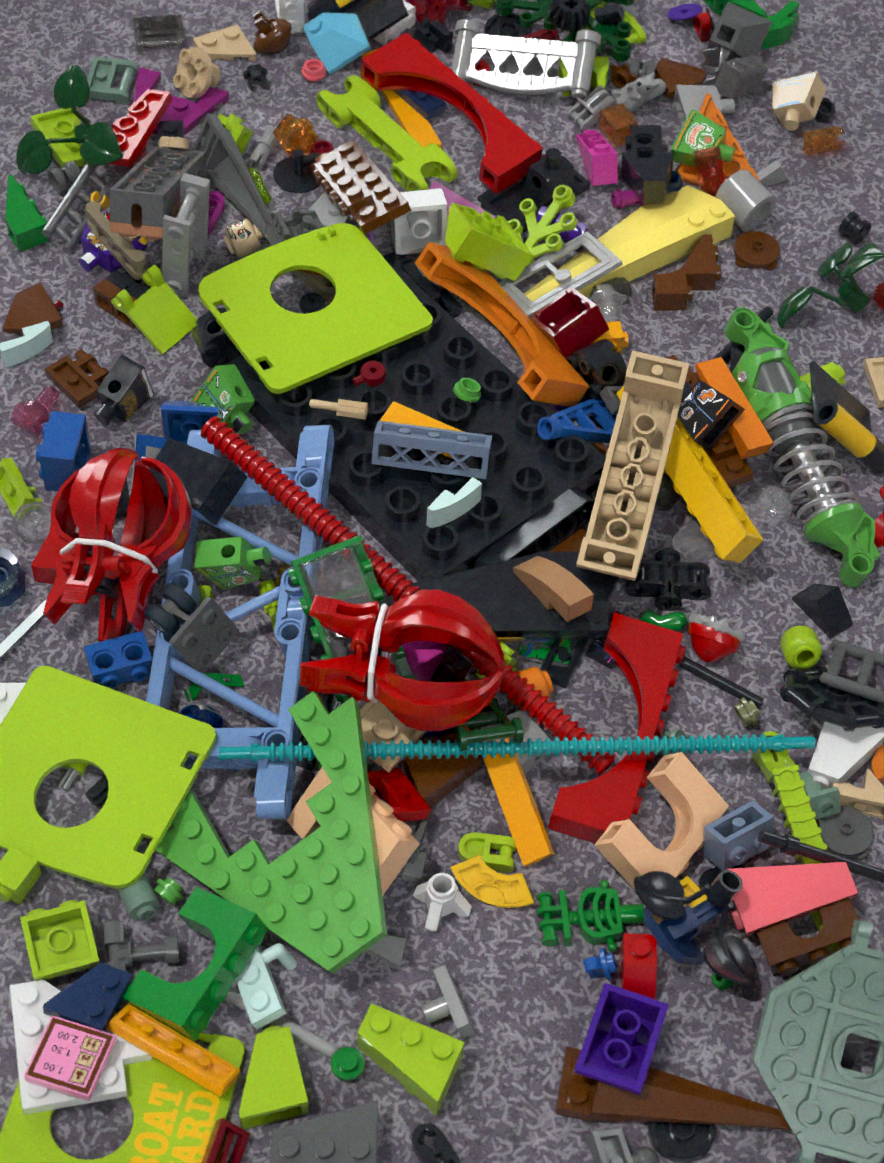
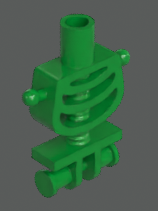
M607 880L600 881V888L590 887L582 892L576 912L575 910L573 912L571 910L568 911L565 890H559L557 897L558 905L552 906V893H539L536 896L540 907L537 909V917L544 919L538 923L539 931L543 933L542 945L546 947L557 945L559 941L555 931H562L563 946H570V925H576L577 923L582 937L592 945L608 943V950L615 952L618 949V945L614 941L621 940L623 924L645 923L644 905H619L618 891L616 889H609V882ZM593 900L592 908L586 911L583 910L585 903ZM605 901L604 909L598 910L599 902ZM587 924H592L594 931L591 930Z

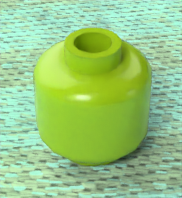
M798 625L785 631L781 637V652L785 661L792 668L799 670L808 669L816 665L821 659L822 646L813 629Z

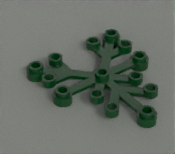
M495 0V11L503 16L512 14L514 9L535 11L533 13L526 11L520 14L519 24L523 28H530L534 23L544 18L543 26L546 30L553 31L557 29L553 28V23L549 21V9L552 0H537L538 2ZM586 0V3L590 5V9L603 2L620 3L625 6L634 4V0ZM590 15L587 26L601 35L600 47L596 49V52L604 50L606 41L612 46L611 56L617 61L628 60L631 57L632 46L624 38H628L631 35L632 26L628 22H620L617 26L601 25ZM573 31L572 34L569 33L563 41L575 42L577 31Z

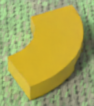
M481 855L450 867L462 887L475 898L485 903L507 908L521 907L534 903L522 873L511 875L498 873L486 865Z

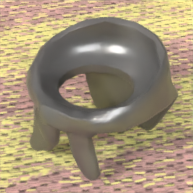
M723 46L702 51L705 57L702 68L707 74L715 75L713 78L704 80L702 85L715 84L725 61L733 60V52Z

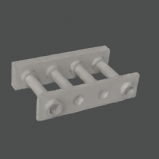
M183 173L180 180V210L177 217L168 215L163 217L162 246L163 278L176 295L188 297L190 263L192 259H204L207 253L210 189L209 179Z

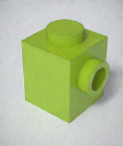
M12 846L0 860V900L4 902L12 900L20 905L42 873L38 860Z

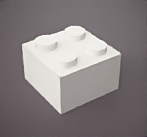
M442 188L400 192L408 201L411 211L391 221V239L396 254L422 253L428 242L447 246L445 243L447 202Z

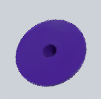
M683 4L670 9L667 12V17L671 20L688 21L698 15V13H701L703 9L699 4Z

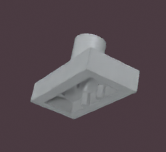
M446 965L434 969L433 972L443 996L421 1006L428 1023L431 1024L451 1015L457 1030L463 1038L475 1034L471 1020Z

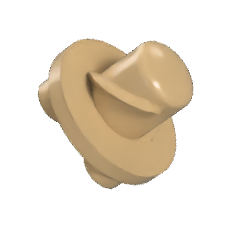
M191 47L181 50L177 73L173 79L174 86L179 88L181 93L188 98H199L206 93L209 86L215 87L220 80L219 67L211 62L209 54L202 48Z

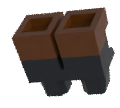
M115 270L93 287L95 304L112 316L115 315V318L134 329L136 327L135 324L125 313L115 308L111 300L125 289L134 302L147 292L151 286L148 284L141 286L139 284L142 281L134 279L127 271L122 274Z

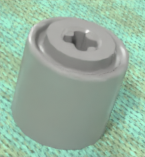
M745 169L729 176L721 184L715 198L721 199L735 215L734 223L744 232H748L761 224L776 204V197Z

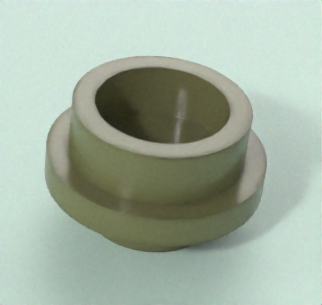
M744 697L739 699V703L734 705V709L743 726L757 725L756 718L760 716V713L752 700L747 702Z

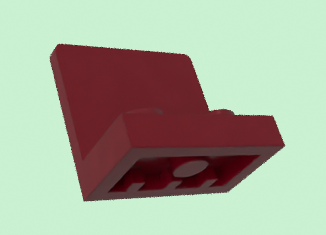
M404 0L415 6V16L418 21L422 22L423 19L428 17L430 23L437 19L442 25L446 20L449 10L471 11L472 5L466 2V0Z

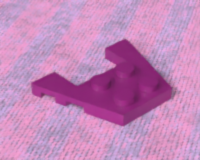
M142 67L138 69L133 103L147 89L154 90L161 80L160 72ZM209 86L198 103L172 96L173 100L160 121L183 120L185 135L197 126L199 120L206 116L207 113L212 114L219 104L227 102L229 92ZM158 125L152 134L158 135Z

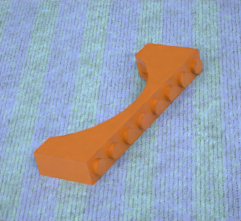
M428 242L415 264L429 280L456 294L483 314L509 340L517 351L524 367V373L517 383L534 401L568 407L575 406L590 386L534 325L486 269L481 271L466 260L463 263L457 261L451 256V250L448 246Z

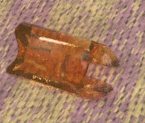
M831 126L802 132L801 135L805 141L802 151L805 156L838 150L846 142L837 140L836 136L844 134L845 131L839 126Z

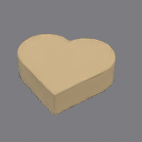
M163 136L160 138L159 147L189 150L190 141L181 137Z

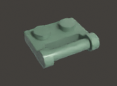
M94 56L87 78L90 88L89 98L115 101L117 104L127 105L130 98L129 89L133 76L138 72V64L132 60ZM123 72L124 75L120 88H113L117 73Z

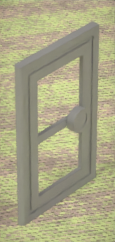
M586 231L564 244L561 250L550 252L526 266L516 282L505 278L498 283L524 313L531 317L536 311H539L564 293L566 289L573 287L579 291L623 264L615 254ZM581 246L586 248L600 261V263L572 278L569 270H558L551 264ZM546 267L555 275L556 282L562 285L532 302L515 284Z

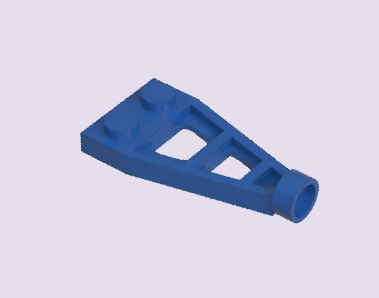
M590 399L552 414L550 417L541 418L537 425V431L544 440L573 435L586 441L610 444L617 415L610 413L603 399ZM588 415H592L595 422L600 424L604 429H598L596 425L590 420ZM570 419H574L580 427H576Z

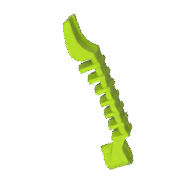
M767 731L762 733L766 737L778 735V733L774 731ZM760 749L756 753L751 751L752 759L762 770L767 783H774L775 785L772 794L774 798L780 799L781 804L778 807L779 813H785L786 821L783 823L785 829H790L792 836L799 838L800 842L827 850V845L823 843L821 837V828L817 826L815 820V811H812L809 804L811 801L810 797L806 795L804 790V780H801L799 776V766L795 765L791 760L788 750L785 749L784 752L772 750L773 753H771V749L766 750L765 753H761ZM797 854L794 856L795 861L802 862V864L821 863ZM819 911L811 913L818 932H820L822 923Z

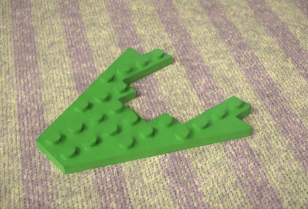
M312 691L288 710L332 782L306 801L321 827L271 863L259 842L254 839L230 856L191 787L172 821L174 827L166 832L156 851L226 900L257 913L269 930L326 970L335 973L387 935L359 703L351 697L329 713L319 695Z

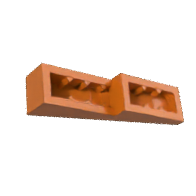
M722 357L697 363L695 369L701 381L729 397L745 409L728 429L741 460L767 453L774 442Z

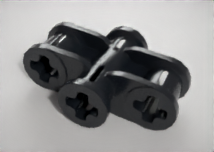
M662 549L655 554V560H641V571H638L635 581L629 580V583L626 585V593L631 597H657L655 605L659 610L675 611L682 606L681 599L706 600L710 597L711 589L707 581V577L710 575V567L701 562H680L681 555L678 551Z

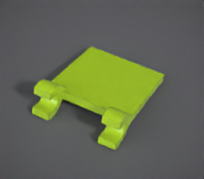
M154 264L141 276L144 282L151 286L147 292L133 302L129 293L123 289L111 300V303L115 308L125 313L154 348L163 355L197 326V318L168 286L160 269Z

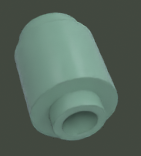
M142 875L136 883L129 887L118 889V894L132 920L147 921L156 915L160 902L146 876Z

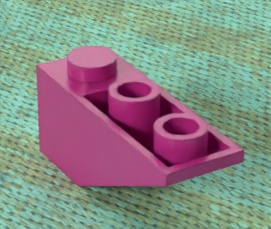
M585 130L583 134H576V140L590 183L593 186L618 183L617 152L604 136L597 130Z

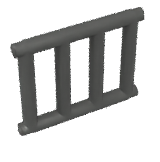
M834 639L831 643V649L834 651L827 673L823 672L820 676V682L884 704V691L868 686L874 664L884 667V654ZM845 654L862 660L856 682L839 677Z

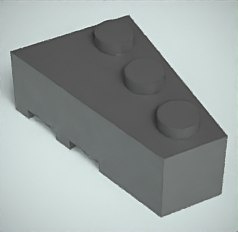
M378 1100L272 1130L270 1163H376Z

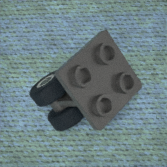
M169 583L162 591V596L166 600L164 604L160 607L152 603L144 612V616L160 632L167 636H173L169 643L190 667L205 673L238 634L239 629L212 598L206 597L196 609V601L185 590L174 583ZM177 620L183 624L180 629Z

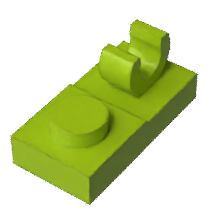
M2 458L0 462V494L14 519H23L28 509L36 510L39 508L42 499L33 498L36 489L34 487H27L12 458Z

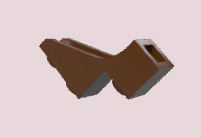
M703 235L689 258L680 269L671 273L654 274L651 290L654 311H685L687 301L692 299V291H714L716 281L721 279V266L716 265L718 246L713 244L712 235Z

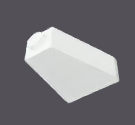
M824 722L808 769V773L813 781L819 782L822 790L831 788L833 782L845 783L873 757L876 750L883 744L884 728L864 727L856 728L853 732L844 731L843 727Z

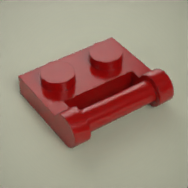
M400 768L392 769L390 772L386 770L368 772L369 784L375 787L387 804L393 808L394 812L392 814L398 820L406 822L428 818L431 808Z

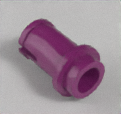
M617 189L611 194L612 206L614 208L618 207L619 210L623 209L624 206L645 204L633 190L622 191Z

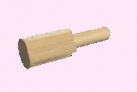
M311 399L309 402L311 408L337 411V416L366 420L368 414V403L345 399H338V403Z

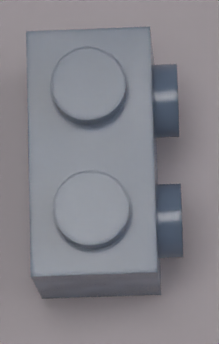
M752 800L704 826V856L723 871L740 865L754 855L766 851L771 846L759 842L758 835L762 829L773 833L774 817Z

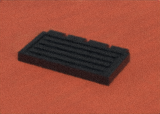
M574 170V189L572 191L575 197L590 188V181ZM527 175L497 194L488 189L478 196L482 209L496 217L497 215L503 216L507 222L512 219L519 220L523 227V232L528 227L526 218L519 209V205L522 202L521 196Z

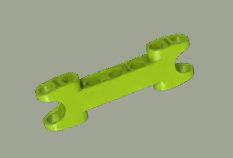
M350 75L344 79V87L347 91L345 94H334L327 90L316 93L315 98L318 108L334 126L341 129L349 124L374 148L378 147L393 161V165L390 168L391 175L407 192L428 190V184L424 179L427 177H439L447 183L457 179V169L450 157L435 143H431L426 147L419 144L379 108L381 106V99L377 91L357 75Z

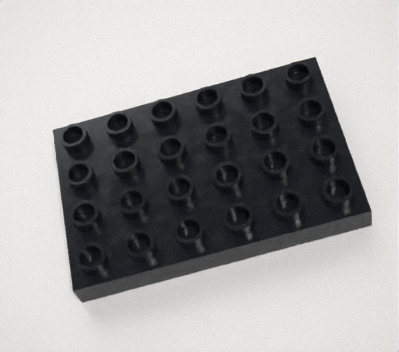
M393 264L391 267L433 317L432 327L429 330L281 394L270 392L254 368L249 365L242 355L225 365L235 364L255 400L254 405L249 410L250 414L296 460L300 433L303 432L305 426L332 425L334 448L328 492L420 582L473 569L474 562L480 554L568 489L576 487L588 495L599 487L605 456L591 443L578 436L569 435L557 439H542L537 431L539 420L543 417H550L557 412L545 402L532 400L517 383L519 378ZM331 302L325 304L324 306L320 307L319 309L315 310L314 312H317V311H320V310L324 309V308L327 307ZM266 360L259 362L263 370L271 368ZM377 361L384 365L386 378L381 385L371 387L364 383L359 386L353 384L352 379L360 375L361 367L366 362ZM471 378L480 384L481 396L477 402L470 403L469 401L461 400L455 395L453 388L460 379ZM311 399L338 403V399L368 403V414L366 420L337 416V411L311 408L309 402ZM393 401L463 432L492 436L487 478H475L482 483L481 500L459 518L434 528L426 525L427 508L445 489L456 495L472 477L371 464L373 438L378 420L380 421ZM380 444L379 456L392 457L397 453L391 445ZM413 448L406 453L414 461H420L426 457L420 449ZM438 454L435 457L444 465H449L455 461L443 454ZM470 456L464 462L469 468L481 469L483 458Z

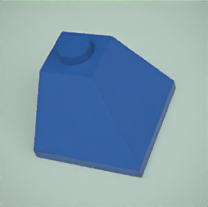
M166 401L161 405L164 439L168 440L171 438L187 444L190 430H201L209 419L215 416L219 417V408L196 402Z

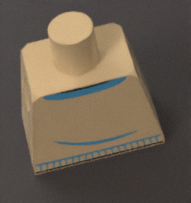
M817 71L773 81L772 108L780 123L787 130H796L799 122L815 118L826 92V87Z

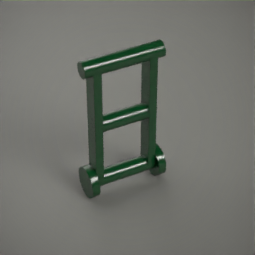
M493 698L491 703L479 712H487L486 714L475 715L465 723L452 727L456 732L459 751H466L470 743L513 737L515 743H521L524 739L521 719L516 717L510 721L499 709L497 698ZM498 725V727L469 730L470 728Z

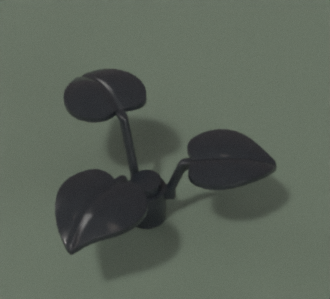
M735 866L731 869L745 868V866ZM718 867L706 870L699 878L700 890L689 897H683V886L674 876L668 873L652 871L634 878V887L643 905L650 912L663 919L675 920L681 918L685 912L683 904H690L703 895L707 896V900L712 906L716 908L723 907L724 910L716 931L717 939H710L704 945V959L709 968L724 979L744 985L752 982L754 968L748 948L736 936L730 935L725 938L723 936L729 912L736 910L732 900L743 887L741 878L731 870L722 871Z

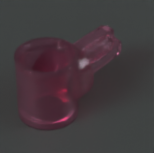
M49 386L45 387L35 400L30 399L27 402H19L13 410L11 422L31 433L40 435L44 422L49 421L48 409L59 398V392L55 387Z

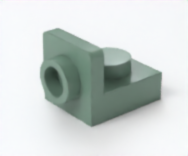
M808 771L799 773L801 780H804L805 793L810 797L811 801L809 804L811 809L815 811V820L838 814L841 811L840 791L836 786L822 790L819 782H814Z

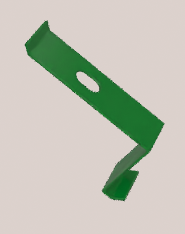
M203 673L225 686L245 687L241 674ZM223 678H229L231 682H225ZM194 682L188 688L192 701L203 688ZM183 687L187 701L191 702L187 689Z

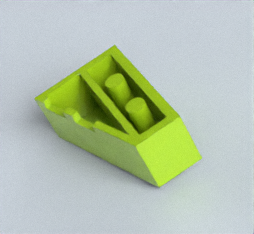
M371 1003L357 1032V1048L388 1075L391 1074L405 1086V1089L411 1095L414 1094L437 1116L462 1061L465 1042Z

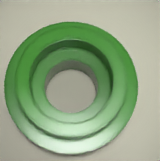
M462 378L455 384L453 391L461 400L473 403L480 399L481 386L477 381L471 378Z
M167 877L165 881L158 878L156 881L158 885L154 889L156 894L172 906L178 900L182 901L184 899V896L180 894L183 887L170 877Z

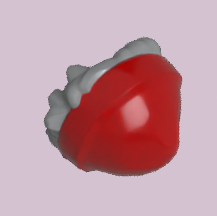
M695 612L689 616L690 622L687 634L690 636L692 648L698 658L706 663H713L733 653H737L740 644L745 640V635L740 629L733 630L729 627L727 618L717 620V617L714 615L706 617V615H700Z

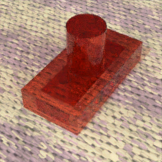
M719 146L694 151L699 190L714 197L721 184L725 181Z

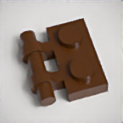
M82 349L75 353L77 360L73 361L67 355L45 368L46 376L78 408L98 397L97 390L99 385H101L110 372L106 368H101L97 364V359ZM84 371H90L92 374L88 376Z

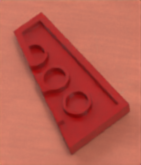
M147 89L128 108L129 114L118 118L113 123V130L124 157L108 165L133 166L173 99L170 92Z

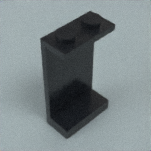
M171 438L167 440L155 458L166 464L180 478L189 494L191 509L198 511L214 525L218 523L248 478L229 460ZM149 467V470L158 480L165 498L169 499L166 478Z

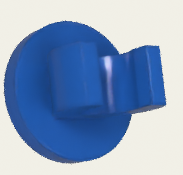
M605 948L599 949L600 957H590L583 960L585 971L589 973L590 979L605 975L607 980L611 981L614 980L613 973L618 972L613 952L607 953Z

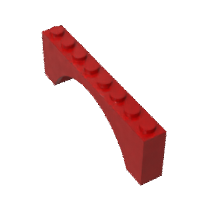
M407 32L362 58L361 78L376 91L398 89L429 94L451 104L473 123L480 134L485 150L481 160L479 180L495 194L527 175L530 166L541 160L543 147L537 141L528 136L521 127L515 125L503 112L496 109L485 97L476 92L469 83L463 81L451 68L444 65L434 54L430 53L418 40L411 37Z
M614 613L603 650L616 661L615 664L626 677L634 694L638 711L637 736L641 740H644L645 736H649L651 740L654 736L659 738L665 721L659 719L661 711L667 713L672 695L666 694L668 687L674 688L679 672L674 670L675 662L681 664L686 648L680 645L683 633ZM643 751L640 755H636L635 752H632L631 755L626 754L616 766L596 779L574 786L560 787L547 828L596 844L612 822L630 820L631 814L637 815L643 798L637 796L639 788L645 789L650 771L645 770L646 762H653L655 756L653 751H650L649 755H645Z

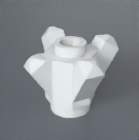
M446 873L435 874L428 882L418 885L413 894V897L426 904L429 912L425 928L432 932L437 931L441 917L452 912L456 913L459 917H468L472 908L470 903L458 891L455 883L456 878Z

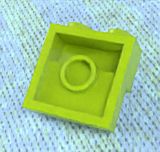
M69 900L61 903L59 907L49 910L43 908L34 909L28 912L26 916L20 917L34 981L59 977L96 967L100 964L85 900L80 902Z

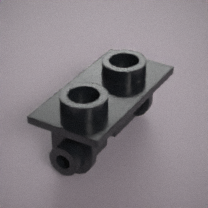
M449 645L429 682H464L474 663L452 645Z

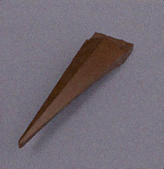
M568 1046L565 1050L555 1107L556 1114L585 1121L698 1123L791 1131L779 1109L651 1067L648 1069L640 1095L574 1073L581 1050Z

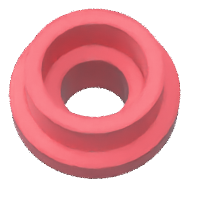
M309 59L302 67V76L308 81H320L326 76V67L318 59Z

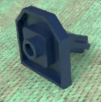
M706 899L692 909L689 905L684 907V915L675 920L663 919L650 912L647 908H644L645 924L657 940L659 947L676 962L700 965L705 961L703 953L693 938L703 931L702 925L723 913V907L716 908Z

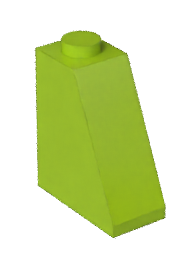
M271 1026L264 1029L262 1033L256 1034L239 1109L242 1129L309 1113L308 1098L290 1026L283 1028L281 1026Z

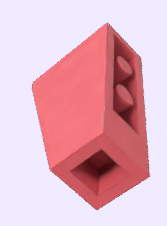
M846 862L727 869L735 872L743 882L742 889L732 900L736 910L731 912L737 930L743 929L746 937L757 933L756 930L784 920L791 921L818 911V908L848 897L853 899L858 894Z

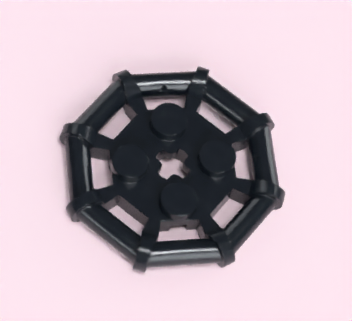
M817 666L816 669L808 670L791 668L784 673V685L780 689V696L785 702H791L805 714L806 719L810 721L816 719L843 727L844 731L853 732L856 728L873 727L879 729L884 726V704L821 683L820 676L823 672L827 673L825 666ZM839 674V677H843V678H846V679H849V680H852V681H855V682H856L857 677H858V676L849 677V676H845V675Z

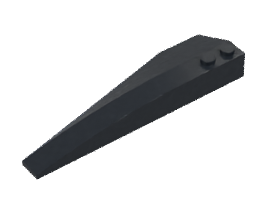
M538 552L413 583V586H419L420 590H441L462 598L480 612L491 626L495 635L501 638L603 639L609 630L604 575L600 572L576 567L579 552ZM536 556L559 564L594 593L592 609L566 622L554 607L549 610L546 609L533 592L513 572V567ZM386 590L382 591L385 604L388 607L395 603L393 596L388 597ZM367 595L343 600L353 604L369 603ZM328 629L332 640H349Z

